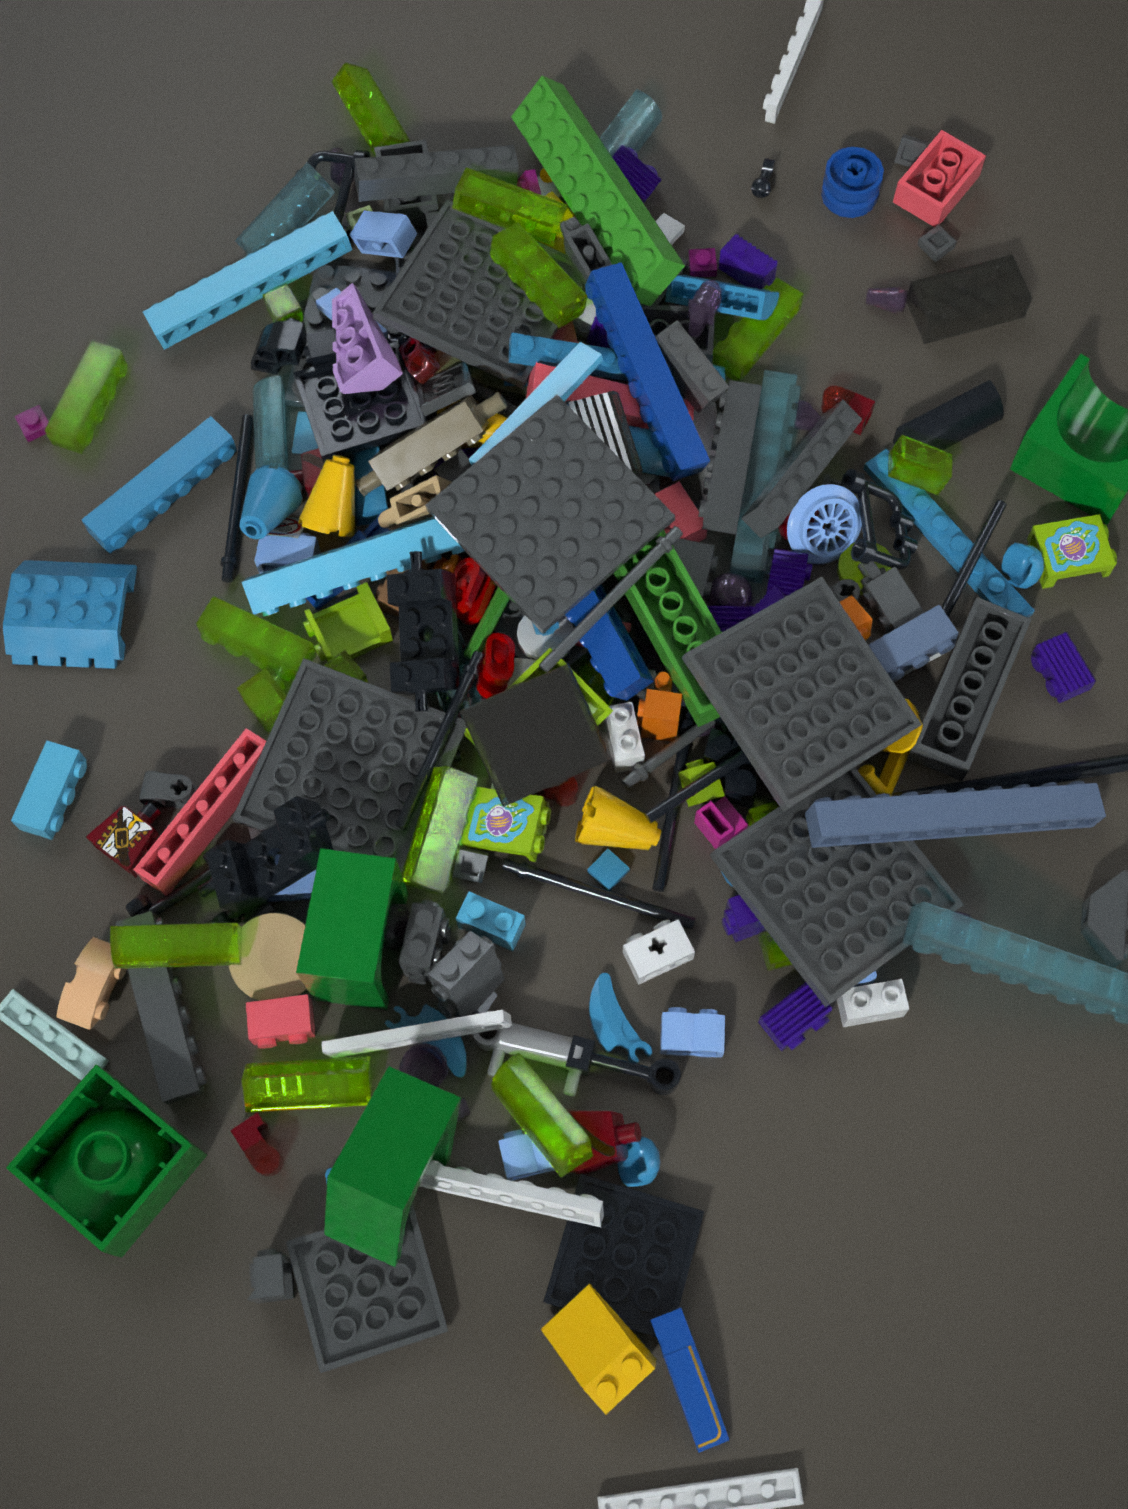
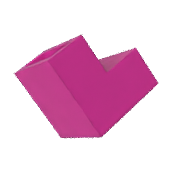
M725 796L713 804L710 801L697 810L694 821L695 825L715 849L747 829L748 826Z

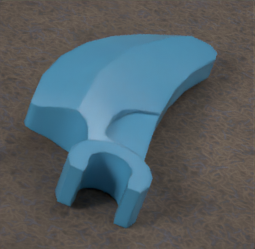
M608 973L600 974L593 986L589 1001V1016L594 1034L606 1053H610L616 1047L624 1048L628 1052L629 1061L638 1064L639 1059L635 1055V1051L643 1050L645 1055L649 1057L652 1054V1048L648 1043L639 1038L626 1019L613 991L610 975Z
M427 1004L423 1006L422 1011L416 1017L408 1016V1013L403 1008L395 1006L394 1010L401 1014V1021L393 1024L386 1020L385 1024L390 1029L446 1020L447 1018ZM461 1036L423 1043L447 1064L455 1076L458 1078L464 1077L467 1071V1056Z

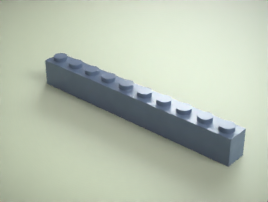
M1074 781L1067 785H1057L1055 782H1050L1040 787H1030L1028 784H1022L1012 789H1002L1001 786H993L982 791H975L974 788H965L952 793H947L946 790H936L922 795H918V792H907L901 796L892 797L884 793L875 795L872 798L862 799L858 795L849 796L843 800H832L830 797H824L814 801L805 812L811 846L812 848L1091 828L1104 819L1106 814L1097 783L1085 784L1084 781Z

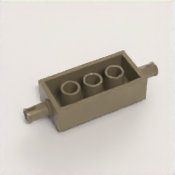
M497 392L492 397L477 404L472 395L467 396L381 449L368 461L373 471L355 481L358 490L363 496H366L381 485H384L387 491L393 487L396 490H400L411 482V479L415 477V473L419 472L420 476L432 470L441 457L446 461L459 453L458 450L462 448L461 445L465 442L468 446L476 443L486 433L485 428L489 424L487 419L508 407L504 398Z

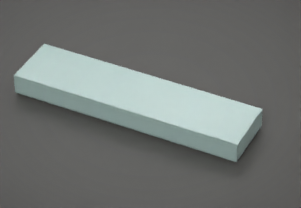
M14 989L0 1003L1 1021L81 1081L96 1064L103 1069L109 1062V1060Z

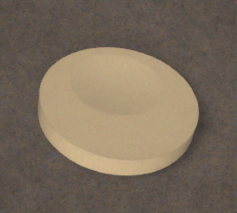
M273 912L253 917L239 928L230 944L228 962L233 980L245 994L261 1001L298 996L306 989L296 974L305 924L291 915Z

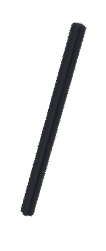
M1128 753L892 793L891 797L901 796L907 792H918V795L929 794L936 790H946L947 793H952L965 788H974L975 791H982L993 786H1001L1002 789H1012L1018 785L1028 784L1030 787H1036L1050 782L1059 783L1128 771Z

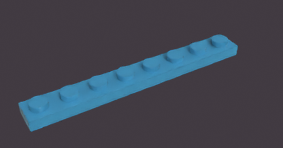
M511 333L508 362L534 366L537 362L557 367L578 343ZM587 345L601 353L603 361L590 374L591 376L628 381L625 373H622L619 369L618 358L614 349ZM713 365L725 380V367Z
M887 449L866 462L863 469L877 485L889 489L899 498L904 514L913 517L914 525L959 574L974 545L973 542ZM982 553L967 581L969 586L983 600L1028 618L1032 616L1035 610Z

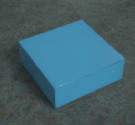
M609 849L587 869V872L609 891L630 871V868Z

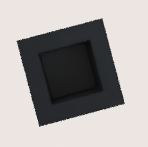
M335 328L305 335L308 346L303 347L307 364L313 363V366L336 360V352L333 351V342L336 341Z

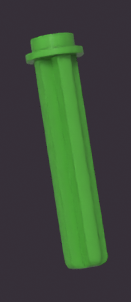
M499 587L464 651V657L468 660L471 659L474 651L482 653L487 638L493 633L510 600Z

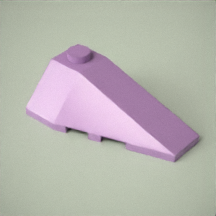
M350 284L332 299V327L336 329V341L333 342V351L336 352V363L333 364V373L340 392L343 394L380 391L395 381L403 372L395 353L376 320L373 319V315L356 285Z

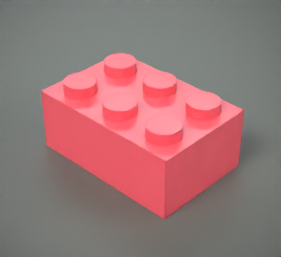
M941 130L898 181L893 203L933 227H936L938 224L940 225L979 178L986 155Z

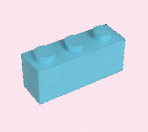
M46 740L11 819V822L19 830L53 840L55 833L59 832L64 822L63 814L67 805H71L74 800L77 782L86 772L87 760L83 754L77 749Z

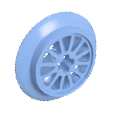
M835 484L821 485L805 493L792 509L788 519L787 538L791 549L794 552L809 554L807 562L811 564H826L839 559L842 552L852 543L856 542L861 531L862 523L858 499L847 488ZM818 510L819 515L815 516L814 513ZM811 517L815 519L813 523L809 522ZM824 523H831L829 529H823L822 527ZM839 530H845L844 534L841 535ZM836 535L840 537L838 542L835 539Z

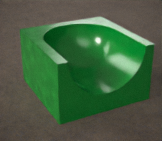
M1080 353L1025 434L1010 470L1091 516L1100 514L1102 522L1108 525L1128 494V409L1110 400L1097 388L1089 372L1090 358Z
M320 848L296 974L315 1001L388 1010L390 998L381 979L382 949L386 921L390 905L406 904L408 891L396 858Z
M96 1064L6 1168L100 1251L122 1258L206 1158L207 1154L116 1077Z
M388 1066L327 1176L324 1235L396 1267L401 1257L407 1217L430 1161L435 1160L443 1166H447L451 1158L461 1097Z

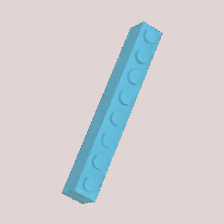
M332 211L318 217L315 221L302 228L295 229L287 236L271 242L268 246L248 254L245 258L234 264L225 266L217 273L199 280L198 283L176 292L166 300L153 304L143 313L165 350L353 249L346 232Z
M430 517L247 577L241 583L253 615L262 612L263 616H268L279 612V606L289 604L290 608L306 603L305 598L316 595L317 599L324 598L333 594L332 589L343 586L344 590L359 586V580L370 577L371 581L386 577L387 571L396 568L398 572L409 570V552L421 551L422 560L424 559L425 563H431L441 559L442 553L452 551L454 555L465 550L434 517Z

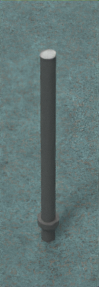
M674 526L664 537L660 536L656 540L657 544L552 650L539 664L540 668L548 673L665 552L669 553L673 549L672 545L683 535L682 531Z
M713 720L700 727L695 724L642 765H635L633 771L621 780L623 786L628 790L640 780L644 782L649 778V773L716 724Z

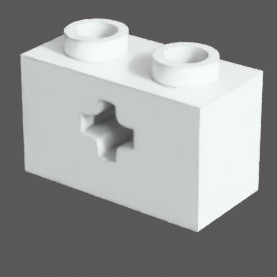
M627 702L611 705L609 707L613 712L603 722L615 773L633 770L635 765H642L645 759L633 703Z
M679 919L674 922H670V920L662 921L653 927L654 931L644 936L642 933H637L626 939V944L623 945V954L638 985L694 959L695 951ZM656 944L658 948L663 947L662 954H658L657 951L651 952L652 945Z
M902 979L853 987L836 999L843 1027L904 1017L909 1010Z

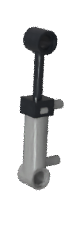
M512 1023V1026L509 1028L498 1029L496 1035L491 1039L482 1038L480 1033L473 1034L479 1048L486 1051L493 1050L487 1072L488 1075L493 1077L500 1075L505 1053L563 1067L568 1071L563 1091L568 1096L576 1095L580 1075L588 1076L590 1065L648 1079L647 1082L650 1088L660 1095L673 1093L677 1089L681 1078L679 1066L670 1059L657 1060L649 1067L593 1053L595 1040L573 1035L572 1038ZM661 1070H667L672 1074L673 1081L668 1084L659 1083L656 1079V1073Z

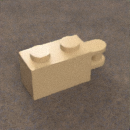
M436 475L390 498L391 508L379 515V525L393 530L433 517L426 510L425 505L452 482Z

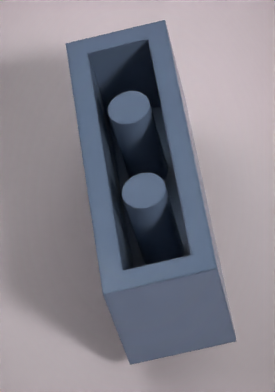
M937 605L868 645L891 680L896 682L910 668L918 669L927 664L933 655L937 653L942 655L953 649L957 641L958 631L942 607Z

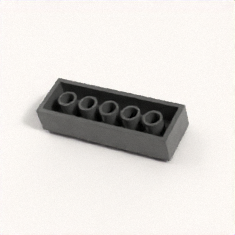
M976 597L922 721L923 728L919 738L907 756L908 759L963 781L971 767L1029 627L1030 618Z

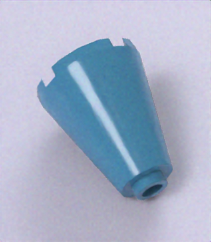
M264 465L257 468L250 476L240 519V529L249 538H264L294 513L302 503L301 483L285 468L278 467V469L268 468L270 465Z

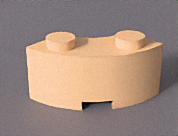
M95 937L87 943L75 962L77 966L76 975L70 983H65L56 1018L88 1030L99 1020H103L109 1010L108 1000L117 981L124 977L127 970L122 947Z

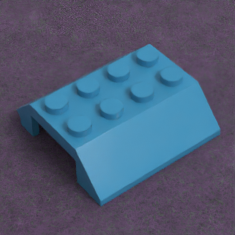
M24 560L11 574L3 620L6 655H12V664L34 665L35 656H37L39 666H62L63 657H66L67 667L90 668L92 658H94L95 668L116 669L117 660H124L126 644L121 638L120 633L126 593L134 592L137 566L129 564Z

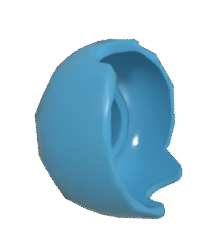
M1016 542L1008 547L1001 565L1002 572L1011 579L1008 582L1015 587L1027 589L1039 581L1044 571V561L1041 552L1036 547Z
M641 1136L639 1142L627 1144L628 1158L617 1163L621 1181L627 1187L644 1186L651 1183L656 1178L660 1169V1155L656 1145L652 1140Z

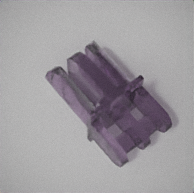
M714 280L703 282L696 291L693 300L689 299L687 317L690 320L688 333L692 337L700 336L706 324L712 326L714 324V316L722 299L721 288Z

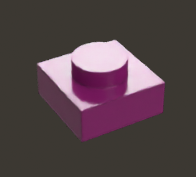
M535 169L526 170L517 180V193L520 198L522 197L524 206L533 204L542 196Z
M715 248L688 249L690 276L699 278L717 277Z
M40 405L14 416L28 443L53 431Z

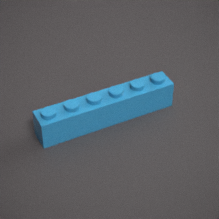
M211 416L85 516L82 522L89 534L109 554L123 547L130 537L144 530L157 515L166 512L173 502L187 495L194 485L202 479L208 478L215 468L232 458L237 451L232 436Z

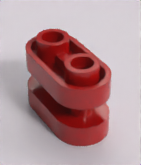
M466 558L458 563L453 572L456 578L457 618L466 625H473L482 619L496 583L472 558Z
M502 633L491 634L487 638L484 650L482 651L484 659L479 668L480 675L477 678L476 687L479 694L486 699L492 698V700H496L495 696L501 695L506 690L514 672L515 644L509 636Z

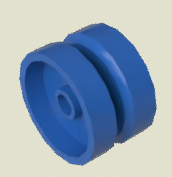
M860 147L842 148L833 153L827 161L821 196L824 205L840 217L855 218L870 212L877 203L884 169L881 160L873 152Z

